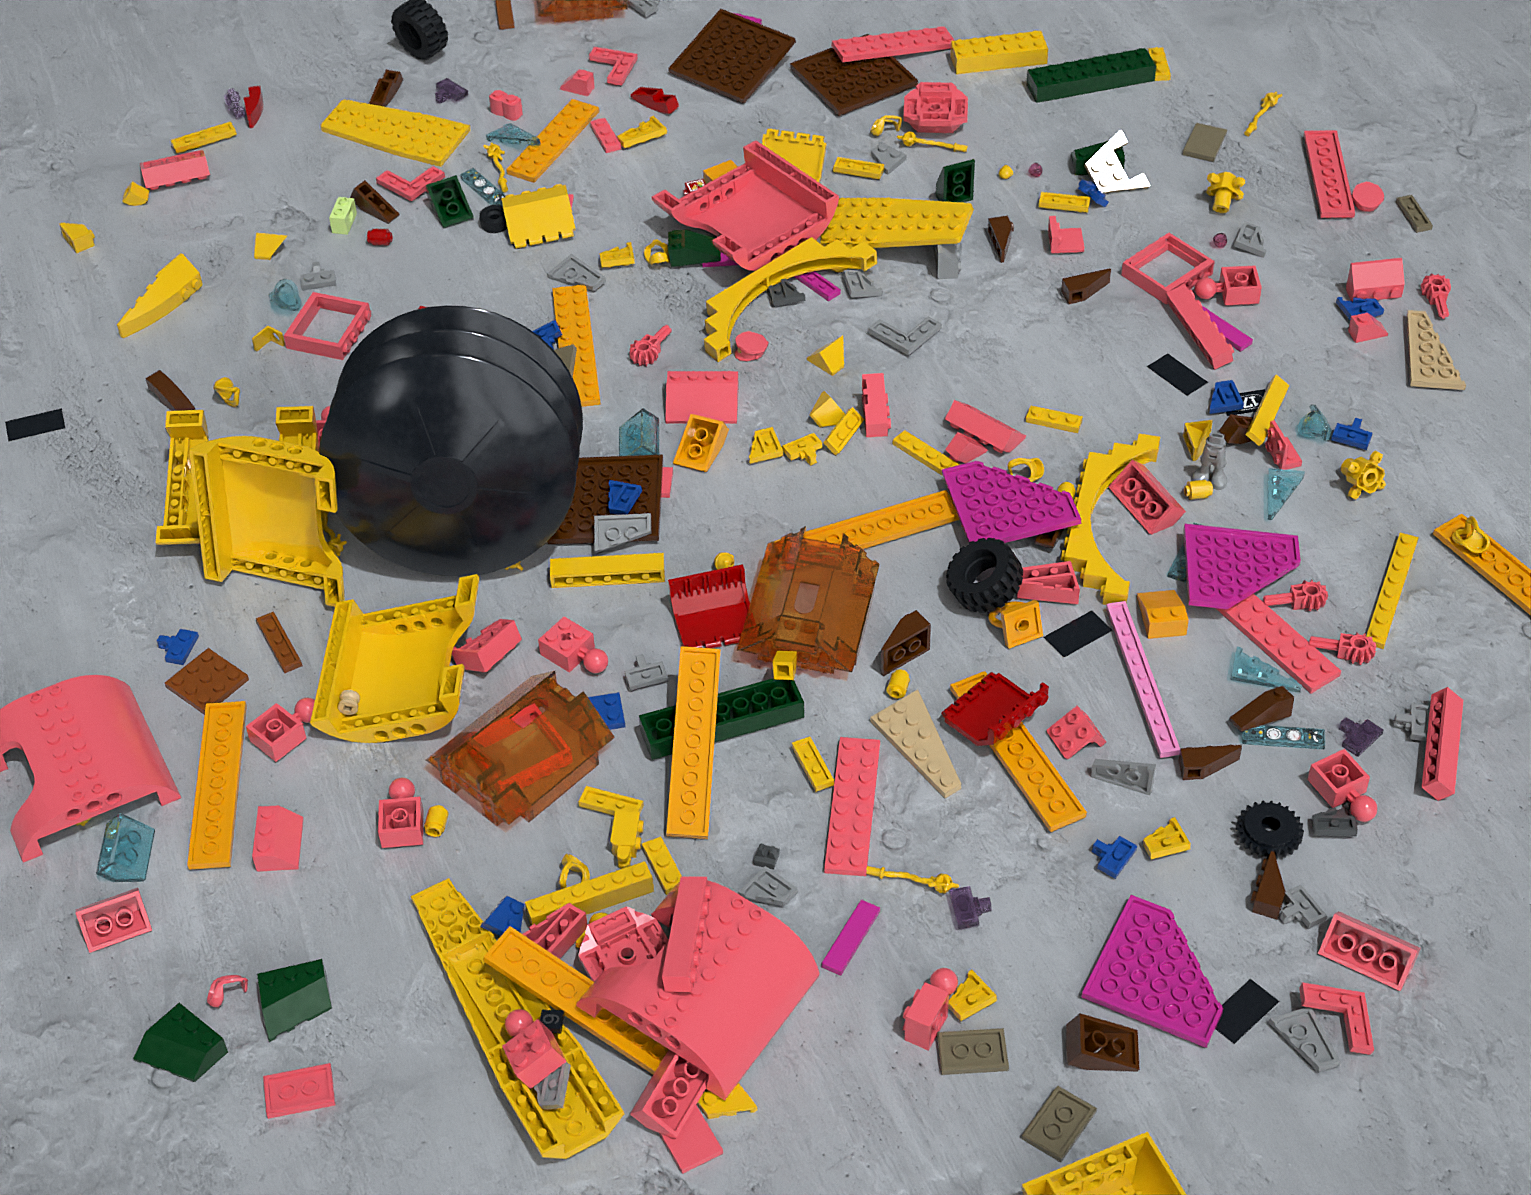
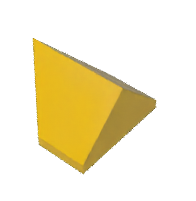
M256 233L254 258L271 260L274 252L287 235Z
M843 335L816 350L807 357V361L831 376L835 375L844 368Z
M823 391L809 415L821 428L837 425L845 413Z
M1213 420L1184 424L1183 438L1192 461H1196L1203 453L1206 439L1211 433Z

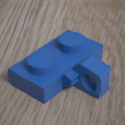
M1083 179L1079 182L1078 189L1081 192L1089 195L1101 206H1107L1109 201L1105 198L1106 195L1101 190L1096 189L1097 185Z
M556 320L532 331L541 337L553 350L552 343L555 342L554 339L562 335Z
M1355 418L1352 426L1337 423L1331 440L1367 450L1373 433L1360 429L1362 419Z
M179 629L176 636L159 635L157 639L160 649L167 651L165 661L184 665L199 635L198 632Z
M1121 836L1116 839L1113 845L1110 843L1107 845L1097 839L1092 847V852L1101 860L1097 869L1116 879L1134 855L1138 846Z

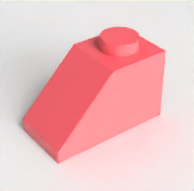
M577 70L560 86V90L589 96L595 88L593 72Z
M1369 313L1351 316L1348 332L1355 343L1388 336V332L1382 323Z
M959 432L956 433L945 449L950 454L949 458L957 463L959 461L968 463L988 451L978 440Z

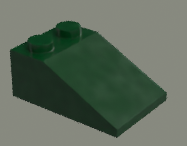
M974 159L942 168L936 182V198L938 201L964 203L973 200Z
M457 175L426 185L427 197L443 229L474 219Z
M685 229L669 231L668 252L671 267L721 261V252L712 243V240L715 238Z

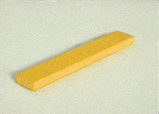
M1277 374L1272 377L1246 432V436L1258 446L1264 443L1268 434V428L1270 427V421L1274 420L1290 386Z

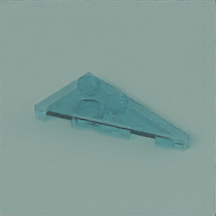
M512 123L505 124L502 128L486 135L487 141L490 142L493 139H499L501 143L521 144V141H527L528 145H541L539 138Z
M1268 469V520H1273L1304 479L1305 471Z
M1237 647L1231 680L1273 688L1283 686L1288 691L1301 693L1302 684H1299L1295 679L1291 677L1289 679L1279 674L1280 670L1266 662H1262L1256 656H1248L1243 653V648Z

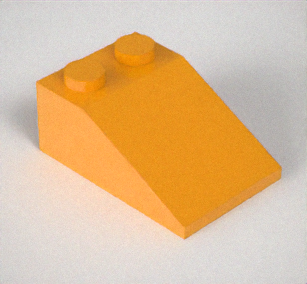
M690 414L673 464L707 472L725 443L729 431L723 421Z
M1175 590L1137 593L1136 596L1148 639L1187 635L1188 615L1185 605Z

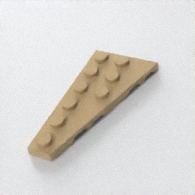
M1408 310L1407 333L1410 386L1465 390L1466 383L1461 380L1459 371L1453 366V360L1444 344H1441L1438 333H1435L1433 330V324L1426 311Z
M918 690L870 717V722L945 799L961 789V782Z

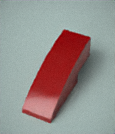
M260 85L248 87L249 97H243L250 128L256 125L263 111L264 103Z
M639 87L630 94L634 100L657 112L670 114L679 107L676 95L664 94L663 89Z

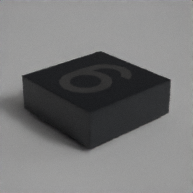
M542 1009L540 1021L552 1033L561 1034L565 1013L563 1010Z

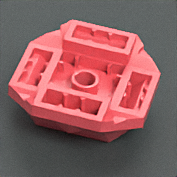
M920 82L915 89L904 97V121L908 122L917 133H953L963 123L967 122L968 97L958 90L953 83Z
M626 906L587 925L578 956L589 978L595 982L601 973L609 968L640 966L649 962L659 953L669 939L656 918L636 912L634 909ZM631 956L630 959H625L623 957Z

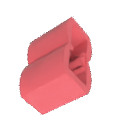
M495 90L489 95L490 108L493 114L504 116L513 121H517L523 115L521 99L519 97L508 95L501 90Z

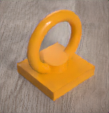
M1036 600L1027 603L1017 601L1006 602L1005 606L996 608L995 611L990 612L988 615L989 622L992 625L1003 628L1005 646L1007 648L1043 637L1039 602ZM999 613H1001V620L996 618Z

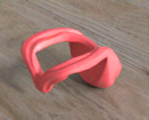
M227 975L216 978L211 984L207 1003L212 1007H219L223 1003V984L239 981L243 992H247L248 979L239 975Z

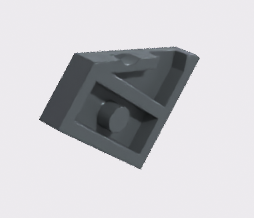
M785 278L774 286L770 285L768 288L774 307L806 301L805 294L799 293L796 287Z
M1346 803L1345 808L1339 810L1334 807L1326 812L1312 815L1314 836H1357L1356 819L1350 812L1351 803Z

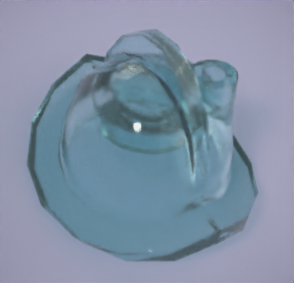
M281 279L275 285L274 290L269 293L270 304H275L280 309L297 311L302 305L298 288L290 279Z
M1311 404L1309 406L1311 411L1299 422V433L1306 438L1322 436L1323 441L1330 440L1331 428L1326 417L1316 405Z

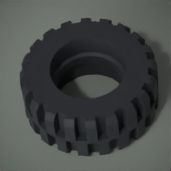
M408 0L394 10L391 17L392 29L395 31V36L398 38L399 43L404 46L407 52H410V55L416 56L417 59L427 60L446 47L448 42L446 25L443 23V19L439 16L438 11L430 3H426L425 0Z
M980 538L976 542H969V545L966 547H961L960 551L952 557L953 560L948 565L949 570L946 571L947 586L958 602L965 609H969L971 612L978 611L979 613H986L988 610L992 612L998 607L1002 608L1005 606V603L1007 601L1010 602L1014 598L1013 595L1018 593L1019 585L1022 584L1023 568L1019 559L1004 541L995 538H987V540ZM995 567V570L987 579L974 583L979 574Z

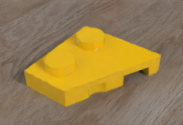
M631 242L626 243L625 248L619 249V247H615L599 253L601 267L611 268L618 265L628 266L635 264Z
M1175 817L1170 819L1167 826L1164 828L1160 826L1153 834L1143 839V846L1150 859L1191 849V843Z
M970 970L966 981L958 986L957 992L949 999L948 1008L960 1021H963L996 1002L997 995L973 970Z
M739 1083L726 1100L707 1090L697 1102L698 1107L708 1119L719 1118L723 1115L733 1116L737 1115L736 1112L750 1110V1113L757 1111V1105Z

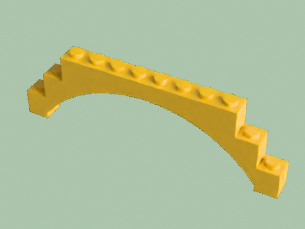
M813 237L807 239L706 301L707 314L710 317L705 319L706 333L709 334L704 339L705 352L717 362L732 354L729 340L735 322L748 304L767 290L770 285L774 286L784 278L789 279L800 274L824 269L850 268L862 269L865 272L877 264V251L864 241L850 249L838 239L825 247Z
M1139 433L1138 439L1133 441V445L1114 443L1113 449H1109L1108 454L1089 452L1088 459L1084 458L1083 469L1085 472L1081 471L1080 482L1082 484H1078L1076 494L1079 497H1075L1074 500L1081 517V524L1068 527L1067 534L1070 536L1065 538L1064 548L1066 550H1062L1061 561H1071L1073 570L1081 572L1080 578L1084 579L1083 587L1101 590L1100 596L1103 597V605L1126 601L1127 604L1130 581H1125L1099 552L1091 529V515L1100 496L1131 460L1140 464L1157 461L1160 444L1159 436Z

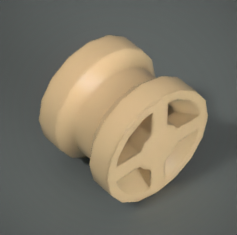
M353 690L341 692L338 710L346 715L357 713L360 695Z

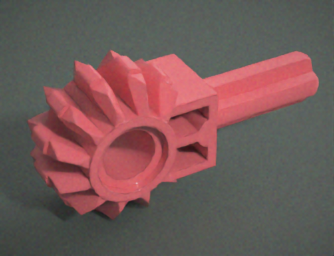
M1431 273L1429 276H1425L1421 283L1422 295L1427 297L1430 305H1436L1438 316L1441 319H1445V317L1449 316L1446 301L1451 290L1450 279L1445 278V275L1440 276L1439 274L1434 275Z
M669 325L663 326L654 336L646 334L640 341L635 340L634 344H631L629 356L634 364L638 363L639 366L642 364L647 366L649 363L654 364V361L658 359V354L661 352L660 343L672 331Z
M1311 579L1310 582L1304 580L1302 584L1291 585L1290 593L1263 596V602L1267 606L1291 603L1293 610L1308 608L1309 611L1312 609L1318 611L1320 607H1324L1326 604L1328 591H1326L1325 585L1320 584V581L1313 582Z
M1358 632L1355 635L1341 633L1340 640L1314 636L1310 637L1309 646L1338 651L1337 658L1351 660L1352 664L1358 662L1360 665L1363 662L1369 663L1376 652V643L1373 642L1372 637H1366L1365 633L1363 635H1359Z

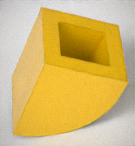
M132 181L124 191L122 202L132 206L142 205L148 201L149 190Z
M797 651L776 652L773 659L774 679L794 680Z

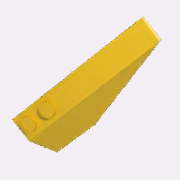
M180 253L155 276L157 279L154 283H149L146 287L147 292L143 297L139 296L137 298L135 307L133 309L130 308L118 322L117 327L121 338L130 336L157 322L180 306L203 286L200 272L184 254Z

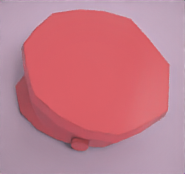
M1363 182L1354 188L1352 200L1359 210L1374 211L1383 202L1384 193L1378 185L1371 182Z
M751 331L743 332L735 338L737 346L735 358L740 361L759 359L767 349L769 342L761 334Z

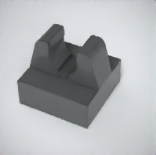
M762 843L759 844L754 858V865L759 867L766 866L774 870L780 855V848L767 846Z

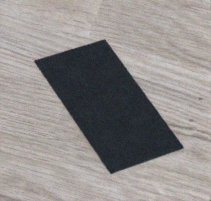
M1168 353L1147 366L1187 396L1208 383Z
M62 408L5 421L8 441L65 428Z
M1091 610L1044 636V638L1063 657H1066L1113 630Z
M1249 979L1222 1004L1223 1012L1216 1030L1235 1044L1280 1001L1252 979Z

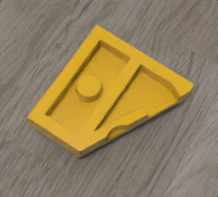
M773 427L755 431L751 454H749L750 464L783 456V449Z

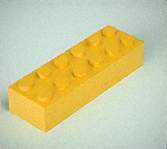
M1042 31L1019 32L1016 34L951 41L950 57L956 74L1047 64L1048 46Z

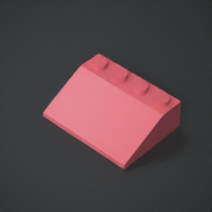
M203 150L140 163L145 186L150 188V190L158 189L160 185H166V187L173 186L175 182L179 181L182 183L191 182L193 178L201 180L210 175Z
M668 371L666 384V424H687L690 414L723 421L725 424H737L738 371Z

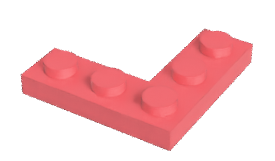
M594 47L589 54L590 61L614 65L607 77V83L621 86L638 59L635 53Z
M432 166L409 182L386 170L376 178L377 184L409 201H413L426 191V185L442 180L445 177V173Z
M1302 983L1300 985L1302 1006L1343 1013L1349 1051L1372 1054L1374 1046L1365 992Z

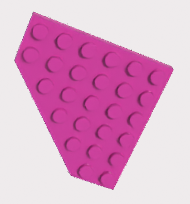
M980 461L942 469V476L968 543L971 541L976 542L980 538H985L986 540L987 538H995L1007 543L1081 524V517L1069 492H1059L1053 490L1052 486L1030 482L1029 478L1017 474L1016 476L1007 474L1006 470L994 466L992 468L984 466V463Z
M1184 524L1188 605L1229 609L1300 565L1301 558L1297 535Z
M1130 895L1082 992L1081 998L1207 1048L1223 1012V1007L1214 996V990L1207 977H1204L1194 952H1191L1183 931L1175 921L1173 912L1160 905Z

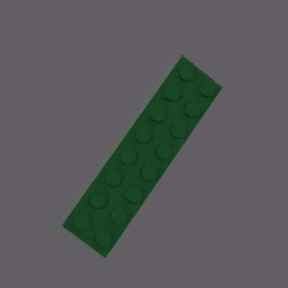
M1139 48L1028 69L1026 85L1036 103L1153 82L1155 81L1156 64L1146 48Z
M772 678L718 693L714 743L805 718L804 701L795 681ZM676 705L639 715L640 731L651 760L673 754Z

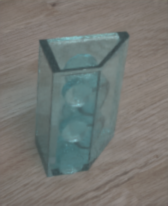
M642 408L619 427V456L659 455V418Z
M122 813L117 814L106 823L96 875L112 882L145 881L155 829Z

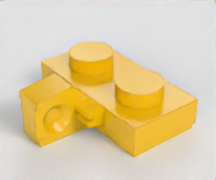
M814 433L782 445V449L790 460L799 457L801 459L805 458L806 462L811 466L817 463L816 450L822 448V441Z

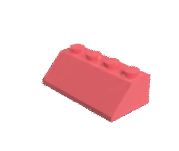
M957 400L953 401L945 417V420L950 422L949 425L958 430L959 428L964 429V434L972 438L974 435L977 436L979 442L987 446L988 444L993 445V449L999 453H1003V451L1010 453L1027 436L973 406Z
M1131 460L1109 486V489L1151 535L1173 526L1186 512L1143 464Z
M1338 911L1332 918L1318 954L1401 991L1421 948Z
M669 1049L630 1115L648 1129L674 1139L677 1138L706 1089L709 1074Z

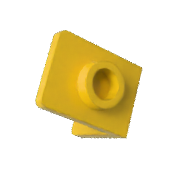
M267 325L252 338L254 350L259 351L270 341L284 346L285 342L282 332Z

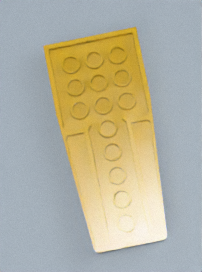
M342 100L321 123L322 132L396 156L442 167L471 131L470 125L420 112L415 113L350 100Z
M889 197L839 198L834 216L821 234L820 244L825 247L828 241L837 239L851 241L852 247L864 241L872 248L957 244L962 240L974 209L971 203L896 199Z

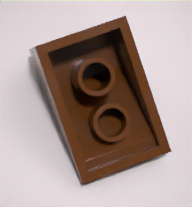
M917 610L906 614L900 619L881 648V675L883 677L930 650L931 624Z
M1081 1013L1066 1024L1067 1065L1085 1070L1138 1072L1140 1070L1138 1030Z

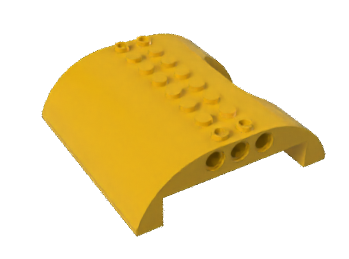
M276 407L275 423L280 433L279 441L305 446L319 452L314 407ZM203 410L167 411L165 428L170 436L164 523L163 526H157L156 545L200 544L189 450L192 447L209 441L205 413Z
M254 436L218 438L201 443L189 450L205 579L222 582L232 570L323 589L325 592V604L335 607L336 602L345 601L342 564L328 546L322 529L321 510L336 513L338 508L335 470L327 457L305 446Z
M478 574L460 577L455 596L363 614L354 599L336 602L312 711L311 725L330 736L360 743H379L434 732L446 726L458 712L465 673L463 664L450 666L451 655L457 640L473 620L479 588ZM353 690L360 695L357 713L346 715L338 710L341 692Z

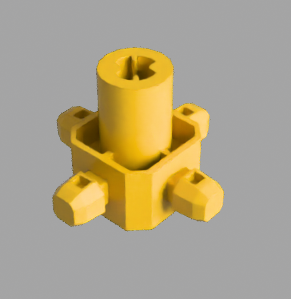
M1230 172L1208 174L1207 180L1211 185L1207 187L1206 193L1209 196H1215L1212 208L1216 212L1227 213L1230 208L1231 199L1241 200L1244 193L1240 190V187L1244 186L1245 179L1236 177Z
M1378 451L1372 452L1369 460L1363 457L1356 459L1348 458L1342 463V474L1346 476V481L1353 484V487L1348 492L1349 497L1356 500L1361 495L1362 490L1370 494L1377 489H1384L1386 485L1383 480L1385 471L1378 466V463L1383 458V454Z

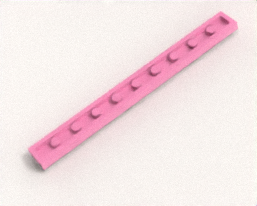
M1126 601L1109 603L1106 605V610L1160 758L1177 756L1180 754V747Z

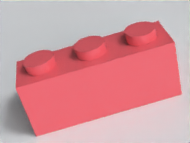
M1402 258L1351 263L1346 291L1350 300L1353 301V298H1371L1376 300L1401 298L1405 285Z
M279 805L258 806L252 855L257 872L299 869L303 816Z
M138 888L78 908L75 912L89 953L152 931Z

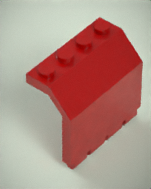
M743 564L668 580L674 620L683 647L702 648V646H705V648L713 649L721 647V642H724V645L727 646L740 643V638H743L744 642L757 639L759 628L748 598Z
M990 672L981 679V682L975 684L967 693H964L954 701V704L948 706L941 713L945 718V723L975 745H994L998 740L1004 739L1010 730L1017 728L1022 720L1030 717L1035 709L1040 705L1043 706L1048 701L1049 686L1042 682L1040 689L1036 693L1031 691L1028 694L1000 673L994 674Z

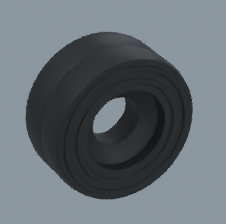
M490 205L481 210L479 215L480 224L485 232L500 233L507 229L503 206Z

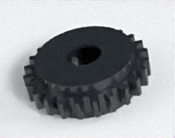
M1262 800L1260 804L1254 802L1253 807L1247 805L1246 810H1242L1241 815H1238L1235 828L1237 830L1236 837H1240L1239 843H1244V849L1249 848L1251 850L1250 854L1256 853L1259 858L1264 856L1269 859L1270 853L1273 851L1276 860H1278L1279 856L1286 858L1287 853L1292 855L1294 850H1298L1304 834V830H1302L1303 823H1299L1300 816L1295 817V811L1288 810L1289 806L1284 807L1280 802L1276 804L1271 800L1269 803H1265Z

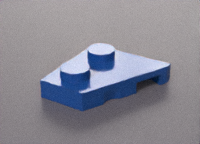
M609 480L610 501L608 502V508L610 513L616 515L628 514L642 493V487L640 485Z
M509 896L504 897L497 907L493 909L489 917L481 923V927L499 936H502L509 926L521 932L525 904Z

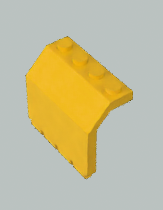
M768 128L767 133L763 134L762 145L820 183L827 143L824 142L825 137L813 135L811 141L810 134L797 132L796 138H794L795 132L784 130L781 131L779 136V130Z
M557 184L552 188L546 189L543 187L537 189V191H524L519 195L509 194L505 198H501L511 244H515L516 249L527 247L526 241H529L530 246L543 243V237L546 238V242L559 240L558 234H562L563 239L574 237L573 231H576L566 185Z

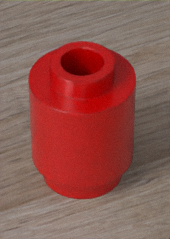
M372 229L367 232V241L372 245H389L393 240L392 232L389 229Z

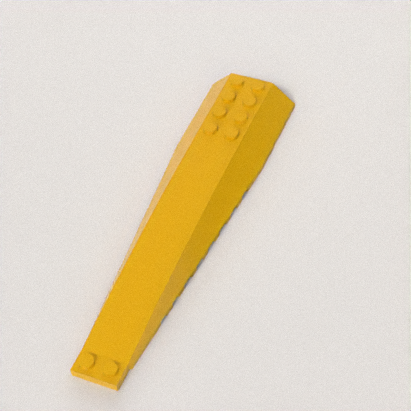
M449 878L412 895L411 900L419 913L421 921L495 1077L541 1156L567 1159L607 1138L623 1117L624 1111L581 1044L564 1025L561 1034L553 1033L567 1063L571 1065L563 1108L542 1109L538 1104L537 1091L534 1087L530 1089L515 1075L502 1047L513 1038L505 1028L507 1015L513 1010L522 1009L530 1013L534 1022L537 1019L540 1020L542 1009L551 1010L547 1003L483 961V957L497 940L492 932L481 927L483 920L464 896L457 892Z

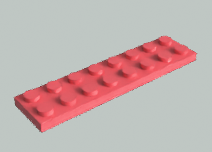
M939 26L930 29L924 28L921 30L832 40L831 46L842 62L951 49V41L955 40L945 27Z
M1337 130L1304 131V141L1321 218L1354 217L1355 209Z
M1255 594L1250 595L1229 609H1217L1309 693L1312 694L1341 675V670L1315 647L1309 646V642L1270 607L1265 605Z
M840 737L824 873L867 876L866 868L869 857L880 740Z

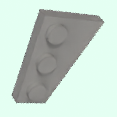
M572 254L547 273L549 279L574 286L584 285L586 289L595 291L606 282L605 276Z
M651 513L594 516L595 554L651 534Z
M1095 759L1092 765L1091 777L1150 796L1153 790L1156 764Z
M1306 1007L1270 1018L1269 1023L1317 1072L1340 1065V1060L1312 1008Z

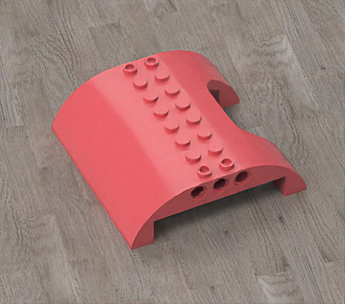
M755 140L743 147L744 164L686 196L678 199L666 190L652 196L653 202L678 222L714 234L717 238L712 240L713 245L739 266L751 271L760 269L811 237L817 240L833 218L839 201V195Z
M84 675L70 678L20 697L0 709V772L8 769L3 754L10 749L19 748L25 753L35 779L33 790L16 813L10 829L23 863L43 855L38 839L154 792H156L162 806L181 799L180 793L130 686L117 678L105 675Z
M708 881V886H712V898L708 899L709 915H705L707 926L706 931L702 932L704 944L703 948L699 949L701 961L700 965L696 966L698 978L697 982L693 983L692 992H665L662 973L668 947L667 942L652 960L643 965L612 967L602 972L580 998L576 1006L594 1018L602 1008L607 1009L709 1074L706 1089L726 1100L817 980L820 973L814 957L807 946L781 920L729 888ZM680 882L673 887L651 914L652 917L668 928L672 924Z

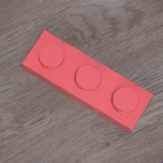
M606 118L590 121L591 128L606 153L621 150V144Z

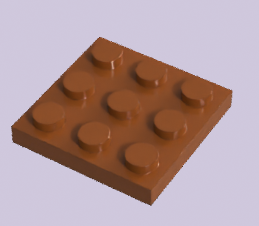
M207 648L165 682V686L205 715L207 703H222L249 681V677L242 670L210 648Z

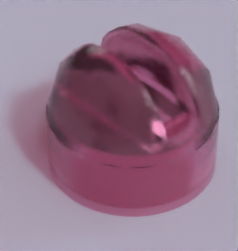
M1035 162L1030 166L1028 172L1034 177H1039L1042 174L1043 168Z
M1218 233L1213 237L1215 246L1218 248L1226 246L1227 237L1224 233Z

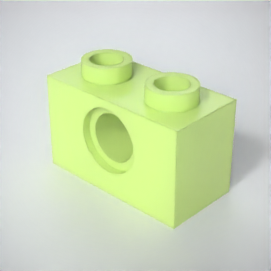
M338 197L329 217L332 233L348 235L357 215L354 198Z

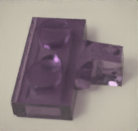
M448 78L436 83V89L439 91L435 93V97L438 103L445 102L450 98L458 101L468 96V90Z
M234 88L228 89L224 98L229 110L233 111L236 119L244 117V108L239 105V93L235 92Z
M1347 717L1340 722L1339 727L1347 737L1342 742V747L1356 757H1359L1384 731L1368 719L1360 725Z
M970 886L949 890L958 930L979 926L978 916L992 911L990 897L981 899L973 897Z

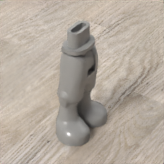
M1216 432L1209 434L1200 457L1202 465L1194 472L1192 481H1209L1210 468L1213 465L1214 470L1211 483L1213 489L1222 490L1227 486V477L1223 472V468L1227 463L1225 460L1226 441L1223 434Z

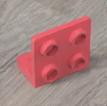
M1049 216L1048 237L1051 253L1084 252L1081 228L1060 229V223L1056 222V216Z
M1275 420L1270 421L1265 447L1267 452H1270L1274 463L1278 465L1281 471L1301 467L1302 460L1288 437L1283 435Z
M1079 706L1074 707L1047 729V733L1066 759L1071 758L1090 742L1092 744L1095 742L1100 747L1107 743L1087 713Z

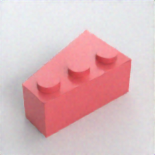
M883 373L862 374V405L866 437L888 436V429H891V418H887V416H890L889 405L886 406L888 404V394L885 393Z
M1071 561L1022 567L1023 580L1022 584L1019 585L1020 589L1016 594L1017 598L1078 604L1080 588Z
M499 619L480 631L481 635L473 640L471 637L466 639V644L460 648L454 646L452 656L456 665L463 664L465 670L487 672L496 662L503 659L506 653L514 649L522 638L514 620Z
M568 903L546 916V920L530 926L529 930L523 933V935L561 959L586 930V913Z

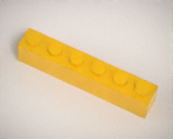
M664 553L550 559L551 588L665 582Z
M644 861L525 901L527 917L531 926L533 924L538 925L546 920V916L568 903L584 911L587 915L654 892L653 877Z

